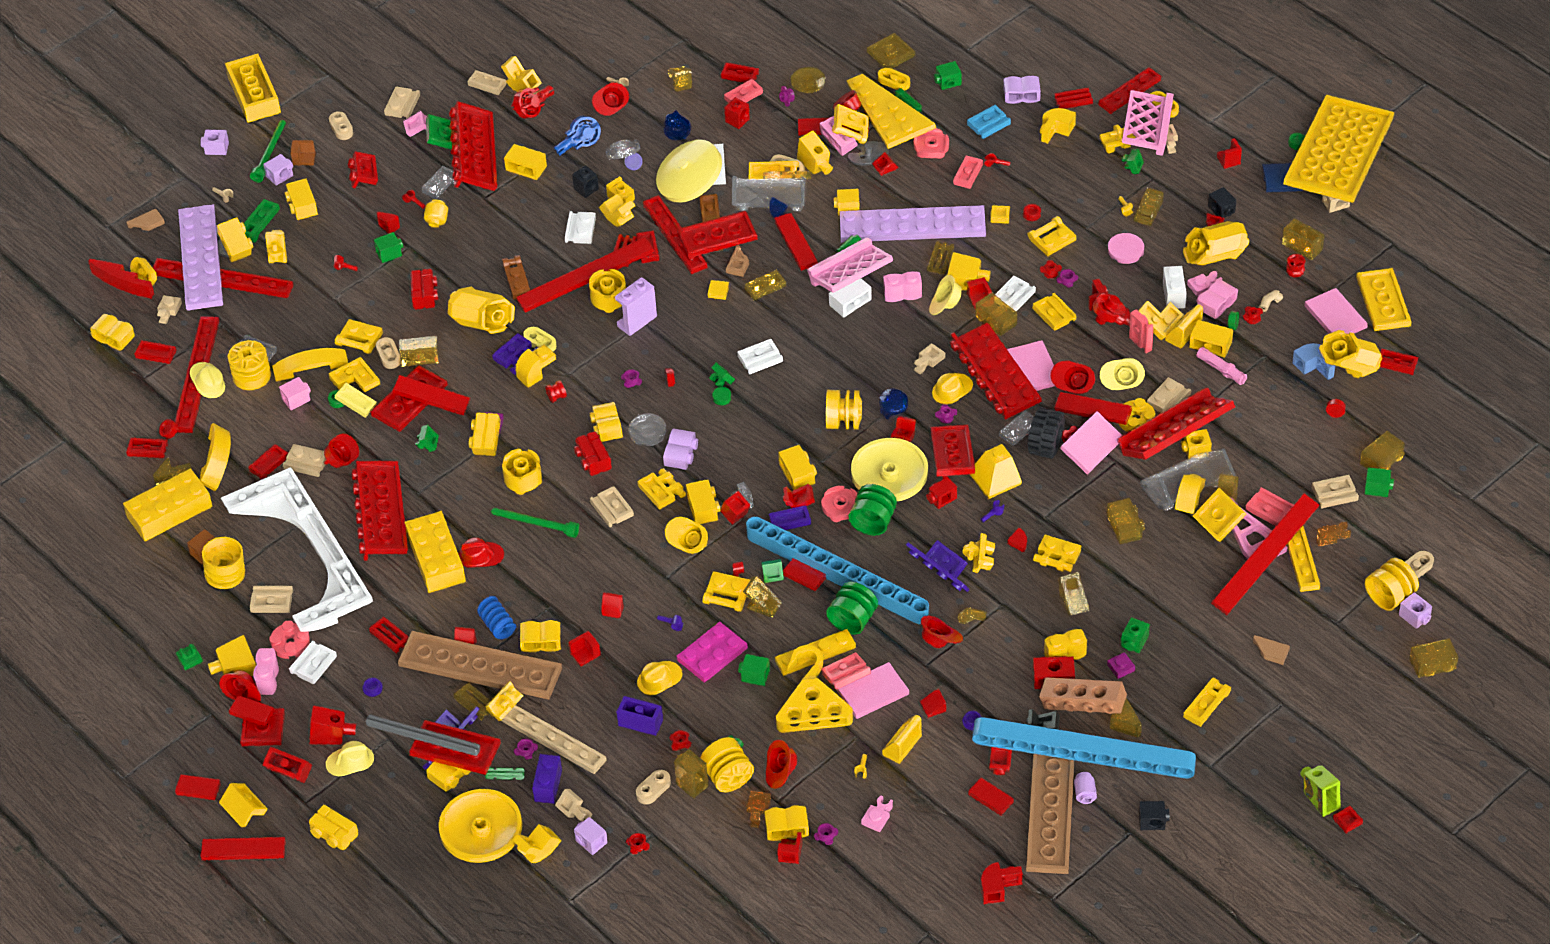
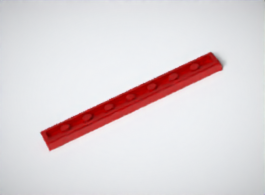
M644 237L517 296V302L526 313L588 284L590 277L595 272L603 269L604 271H610V269L618 270L654 253V248Z
M161 258L156 259L152 268L157 276L184 281L182 262ZM220 269L221 284L224 288L288 298L294 286L293 281Z
M200 316L175 419L178 425V433H193L202 395L198 392L190 377V369L197 363H210L219 325V317Z
M1304 493L1211 604L1225 615H1228L1318 509L1319 504Z

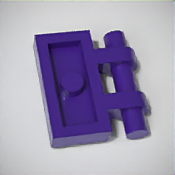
M517 333L492 354L493 360L505 368L511 364L514 365L510 371L515 375L517 361L527 349L532 347L531 341Z

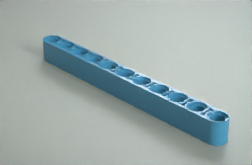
M751 517L747 520V538L751 542L789 561L794 558L825 573L826 579L840 586H843L846 582L862 584L875 594L878 605L916 624H921L922 617L929 616V603L924 598L759 517Z
M981 717L974 721L972 740L979 745L1179 778H1191L1195 774L1196 755L1190 751Z

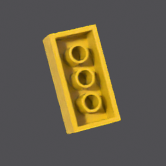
M259 54L225 63L228 79L247 123L281 113L278 97Z
M191 468L123 503L128 520L144 541L212 507L208 490Z
M442 511L405 521L407 537L428 593L466 582L463 565Z

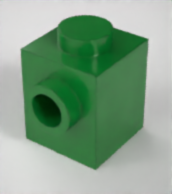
M956 61L936 66V74H934L935 83L939 84L942 90L962 85V72Z
M394 232L373 239L375 251L382 263L402 256L401 248H403V243L400 238L396 237Z
M1368 467L1365 495L1388 497L1389 490H1393L1394 478H1391V470Z
M1131 617L1122 633L1121 647L1128 651L1140 653L1149 637L1150 624Z
M746 654L744 661L740 662L738 673H741L742 682L765 686L770 672L769 658Z

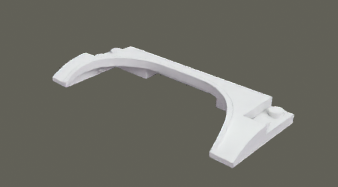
M291 467L221 498L229 513L276 517L294 524L305 533L324 563L328 572V584L322 600L319 604L292 616L301 632L319 630L338 623V617L373 602L372 596Z

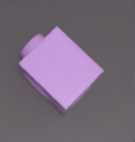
M205 130L204 137H201V147H204L205 155L227 154L229 145L227 131Z
M282 154L264 163L266 177L275 185L293 176V164L290 159H286Z
M1414 592L1400 603L1399 616L1417 629L1422 624L1425 625L1430 621L1432 606Z
M590 817L580 822L574 829L576 842L592 855L608 843L606 831Z

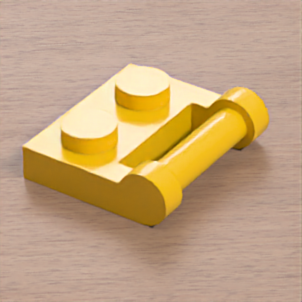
M837 104L834 109L832 132L835 134L840 133L850 138L853 137L855 140H858V143L864 145L868 138L869 116ZM842 125L857 130L860 132V134L847 128L842 127Z
M1058 216L1039 229L1031 230L1027 233L1029 240L1047 256L1076 241V234L1063 224ZM1053 228L1057 229L1043 238L1039 237Z
M349 319L341 333L336 336L335 345H345L370 354L376 342L382 336L383 330L377 326Z
M713 571L702 602L708 605L712 603L734 608L735 611L741 612L751 581ZM713 593L737 598V600L734 601L726 598L713 596Z

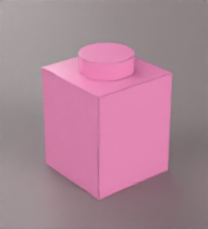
M299 377L279 387L281 398L290 410L310 401L309 393L311 390L306 382L303 383Z

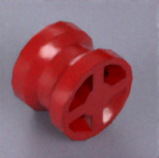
M1300 254L1290 255L1287 258V274L1292 277L1302 276L1305 271V258Z
M560 380L556 381L553 385L548 384L545 386L547 396L552 403L556 402L559 398L564 399L567 397L566 390Z

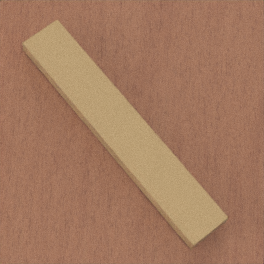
M517 705L501 720L593 774L607 761L605 755Z

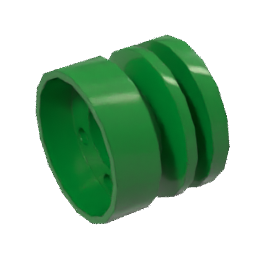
M866 484L862 486L848 515L849 522L856 530L867 535L877 536L885 533L897 506L896 497L890 490L880 485Z
M846 582L826 610V616L840 631L848 629L850 634L857 635L863 631L877 609L878 600L875 594L864 585L857 582Z

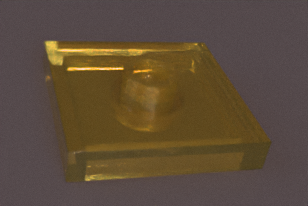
M895 33L867 47V53L884 68L893 69L916 56L915 51Z

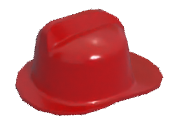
M617 82L609 83L594 94L592 98L593 107L599 114L604 116L613 115L628 103L629 93L622 84Z
M852 90L839 98L833 105V109H835L837 104L857 111L862 104L857 92Z
M1061 361L1054 365L1051 370L1050 378L1052 383L1064 391L1083 394L1088 392L1095 383L1093 370L1083 364Z
M341 433L330 440L324 450L326 459L324 464H330L335 468L351 464L359 456L358 444L348 434Z
M477 537L465 541L461 545L458 555L464 567H488L497 565L503 560L504 550L496 543L485 542Z
M924 616L921 618L923 627L922 638L931 646L942 648L948 642L960 643L963 641L961 633L948 626L939 618L934 616Z
M236 671L232 674H224L220 678V688L227 697L236 700L239 695L261 702V695L255 681L247 672Z
M783 740L773 741L767 752L766 781L773 789L783 786L797 765L795 751L788 747L787 743Z

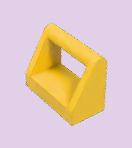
M1197 304L1187 312L1166 335L1165 341L1181 349L1190 340V335L1197 320L1202 321L1203 307Z
M914 715L904 722L882 750V755L900 764L922 736L921 717Z

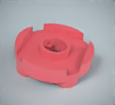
M935 128L914 137V149L917 152V156L920 158H943L949 149L948 135H944L942 130Z
M835 486L828 489L821 501L824 514L830 517L833 522L849 519L848 515L858 493L852 488L850 490L844 489V486ZM838 501H841L844 504L838 505Z
M292 621L283 622L282 625L272 632L269 638L271 647L274 648L276 655L284 659H289V656L299 657L310 644L309 632H301L296 623ZM288 639H294V642L289 641L288 643H286Z

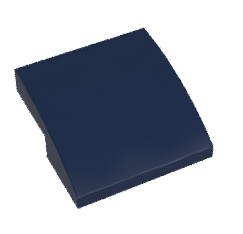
M1292 163L1262 164L1266 193L1303 190L1284 185V178Z

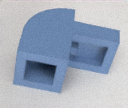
M1306 344L1294 350L1293 364L1304 375L1317 369L1327 380L1334 377L1335 366L1325 363L1319 351L1321 344Z

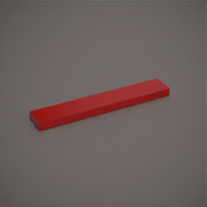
M658 195L643 201L644 208L689 272L694 274L708 268L707 262L702 255L688 258L677 232V229L682 227Z

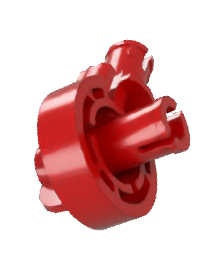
M548 85L538 91L539 88L537 87L517 91L512 102L513 110L524 119L536 117L545 105L541 102L554 95V91L549 93V91L553 90V87Z
M1108 293L1099 294L1093 303V310L1097 314L1096 322L1101 325L1110 322L1117 323L1120 326L1125 324L1130 327L1129 309L1124 306L1120 299Z

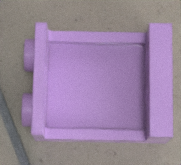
M638 279L615 296V300L622 305L623 318L617 321V327L629 336L657 317L654 286L645 279Z

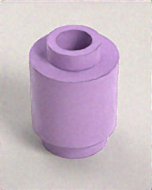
M1088 772L1077 774L1074 780L1076 799L1083 804H1090L1097 798L1095 780Z

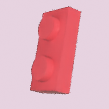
M751 79L724 94V99L728 103L734 97L748 102L761 95L763 88Z
M966 156L954 178V185L971 189L983 166V160Z

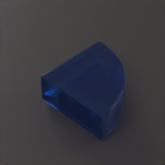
M774 197L771 198L769 205L772 217L782 216L788 208L787 204Z

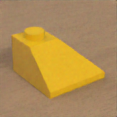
M1003 444L985 451L975 463V474H970L988 499L1022 484L1014 460Z

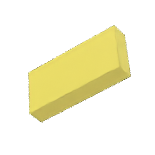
M345 383L335 394L336 400L365 418L377 403L348 383Z

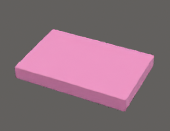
M1337 288L1305 301L1304 306L1328 334L1337 330H1343L1346 334H1349V332L1357 333L1367 328L1368 323Z
M1042 340L1007 349L1036 391L1055 386L1050 378L1054 364Z
M1096 412L1060 449L1088 475L1119 444L1117 439L1122 435L1103 416Z
M889 662L871 670V674L837 689L841 698L852 707L853 715L856 719L909 695V689Z

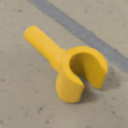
M1120 196L1118 199L1123 205L1121 207L1122 214L1125 217L1133 214L1131 210L1133 208L1132 203H1127Z
M866 754L862 755L860 765L854 769L856 778L858 772H863V779L867 777L865 767Z

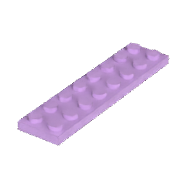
M214 204L178 209L186 309L194 310L222 306L223 296Z
M984 205L840 211L841 242H845L851 235L854 236L856 234L862 240L868 237L871 241L986 237Z

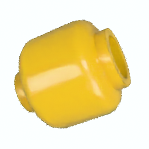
M435 199L428 202L425 207L424 220L429 226L434 228L444 225L447 221L448 207L441 200Z

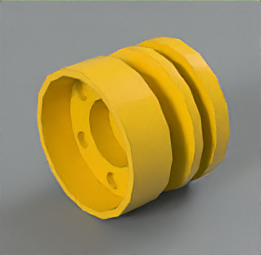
M251 340L242 341L235 344L229 350L228 361L233 382L237 387L243 390H255L268 383L271 371L266 348L261 343Z
M827 390L826 429H839L841 421H844L845 428L849 429L850 421H853V428L858 430L862 419L860 391L854 390V399H850V390L846 391L845 398H841L840 390Z
M218 537L208 541L202 550L205 580L209 585L218 589H229L239 585L245 576L241 544L230 537Z
M1391 558L1380 569L1375 570L1365 579V588L1375 604L1384 610L1392 611L1404 599L1418 590L1419 582L1414 571L1407 563L1398 558Z
M726 737L713 742L703 751L700 757V764L720 792L726 793L740 788L747 783L754 772L753 764L734 738Z

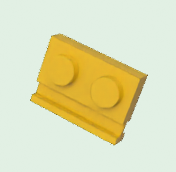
M1055 293L1050 297L1047 296L1033 303L1032 309L1054 331L1069 324L1070 321L1076 320V314Z

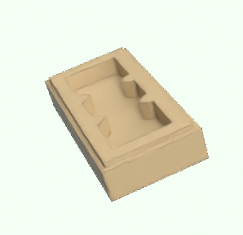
M477 70L467 81L468 86L499 95L507 84L505 79Z

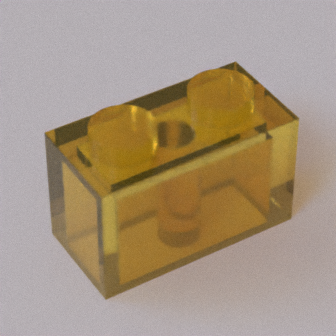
M1294 218L1283 230L1282 244L1313 260L1323 250L1325 235Z
M990 293L976 303L975 315L977 319L984 323L988 322L991 328L1000 336L1017 325V312L994 293Z
M437 336L399 339L401 367L439 363Z
M1386 431L1362 451L1360 464L1367 469L1369 467L1389 470L1393 463L1403 458L1405 443Z
M1130 498L1107 503V517L1119 544L1142 539V531L1145 530L1144 522L1142 519H1139L1137 507L1132 504Z
M1449 638L1411 647L1410 661L1418 678L1429 677L1437 673L1450 672L1456 669L1458 655Z
M690 749L680 754L674 761L677 786L694 799L708 787L706 762Z

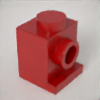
M942 476L941 481L929 487V493L926 494L927 500L930 504H934L940 509L957 499V486L947 476Z

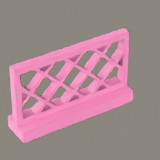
M1131 90L1122 143L1155 149L1157 155L1163 156L1174 94L1167 93L1166 97ZM1133 97L1140 98L1142 101L1137 103ZM1156 101L1161 102V104L1154 106L1151 102ZM1147 105L1150 109L1145 111L1141 106ZM1137 109L1140 114L1135 115L1132 110ZM1154 112L1158 117L1153 119L1149 114ZM1145 117L1148 121L1143 123L1140 118ZM1135 121L1138 126L1133 127L1130 123ZM1153 125L1156 129L1151 131L1147 126ZM1143 129L1146 134L1140 135L1137 131ZM1133 133L1137 138H1127V135ZM1151 137L1155 142H1147L1145 139Z
M867 237L807 270L813 286L821 285L834 293L892 262L893 258L888 253L872 245L871 239Z

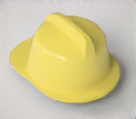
M946 275L939 283L929 307L930 314L937 315L945 308H953L960 300L962 288L955 283V278L952 275Z
M1135 359L1110 361L1102 366L1100 370L1102 384L1111 390L1134 388L1143 381L1145 376L1143 365Z
M206 362L197 363L191 367L190 377L201 395L207 398H217L223 394L225 383L219 369Z
M349 741L327 758L326 769L334 776H345L362 771L372 765L374 754L365 744L359 741Z

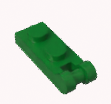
M263 199L244 223L247 238H250L254 243L258 240L260 233L280 210L279 204Z

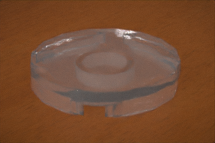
M625 139L613 143L610 149L606 148L607 158L620 159L633 155L641 149L640 142L636 139L633 140L634 142Z
M642 414L635 417L629 424V436L638 445L646 444V446H653L660 443L665 437L666 424L658 415Z

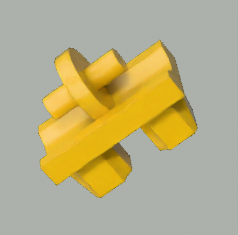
M1118 124L1114 125V131L1103 133L1099 136L1107 153L1114 152L1115 147L1121 146L1124 149L1131 147L1130 144L1122 143L1124 128H1121ZM1133 134L1127 135V138H1136Z
M282 230L266 232L268 262L287 263L284 232Z
M983 533L980 534L979 541L975 543L971 541L963 547V554L968 557V560H973L972 572L978 573L980 569L990 570L994 564V558L985 556V554H993L995 543L987 541V535Z
M509 681L485 706L486 710L492 717L501 721L523 695Z

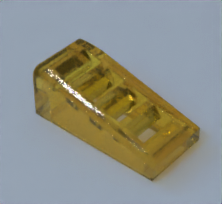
M1147 188L1134 221L1151 226L1163 203L1164 193Z
M1219 474L1218 488L1222 489L1236 502L1239 477Z

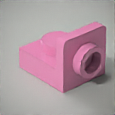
M420 111L403 121L406 133L411 137L426 129L427 116Z

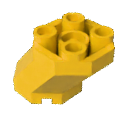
M1231 221L1204 228L1194 227L1186 236L1185 242L1188 243L1187 247L1183 248V254L1187 263L1195 265H1206L1228 258L1235 260L1248 246V234L1242 223Z
M472 286L458 289L450 295L448 315L460 325L485 330L490 334L505 331L508 322L511 323L514 320L515 306L502 295L475 290Z
M1337 330L1325 335L1323 344L1319 347L1320 354L1325 363L1344 368L1347 374H1351L1355 378L1364 377L1376 372L1380 368L1382 355L1376 344L1358 339L1354 333L1349 332V334H1346L1343 330Z

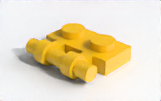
M664 468L658 472L660 475L658 477L653 472L637 481L638 487L659 510L674 502L675 495H678L680 498L686 496V492L683 490L684 487L679 482H676L674 476Z
M1044 535L1038 547V554L1035 553L1033 561L1039 562L1040 565L1045 567L1047 565L1056 567L1057 570L1062 572L1064 570L1071 572L1073 564L1075 565L1081 552V545Z

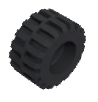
M1043 407L1036 411L1028 436L1027 445L1030 454L1050 459L1054 458L1060 447L1062 432L1064 431L1065 417L1063 412Z

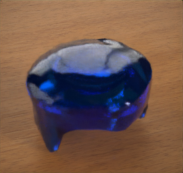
M677 110L666 116L664 121L665 136L671 140H682L690 134L692 129L690 121L681 116Z
M894 388L883 391L879 397L880 413L887 420L893 415L904 413L908 406L907 395L903 391Z

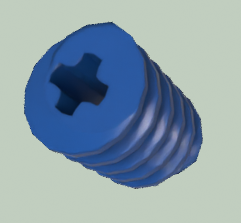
M489 596L479 604L477 613L495 638L505 639L514 633L516 624L513 623V619L509 617L510 615L502 607L496 596Z

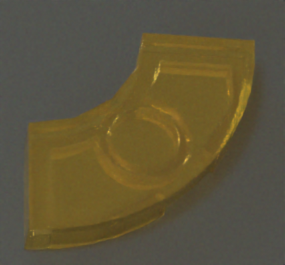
M768 171L763 173V179L804 180L811 179V173L807 171Z

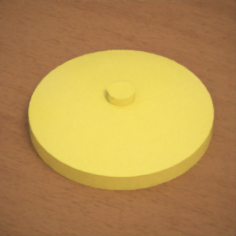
M693 140L678 146L668 154L658 169L656 176L658 190L667 200L672 202H686L699 197L714 184L720 174L722 167L720 152L711 142L706 140Z
M883 438L869 442L858 450L852 460L851 476L858 490L866 484H876L890 490L897 501H902L914 496L923 488L928 477V462L924 453L916 445L902 439Z

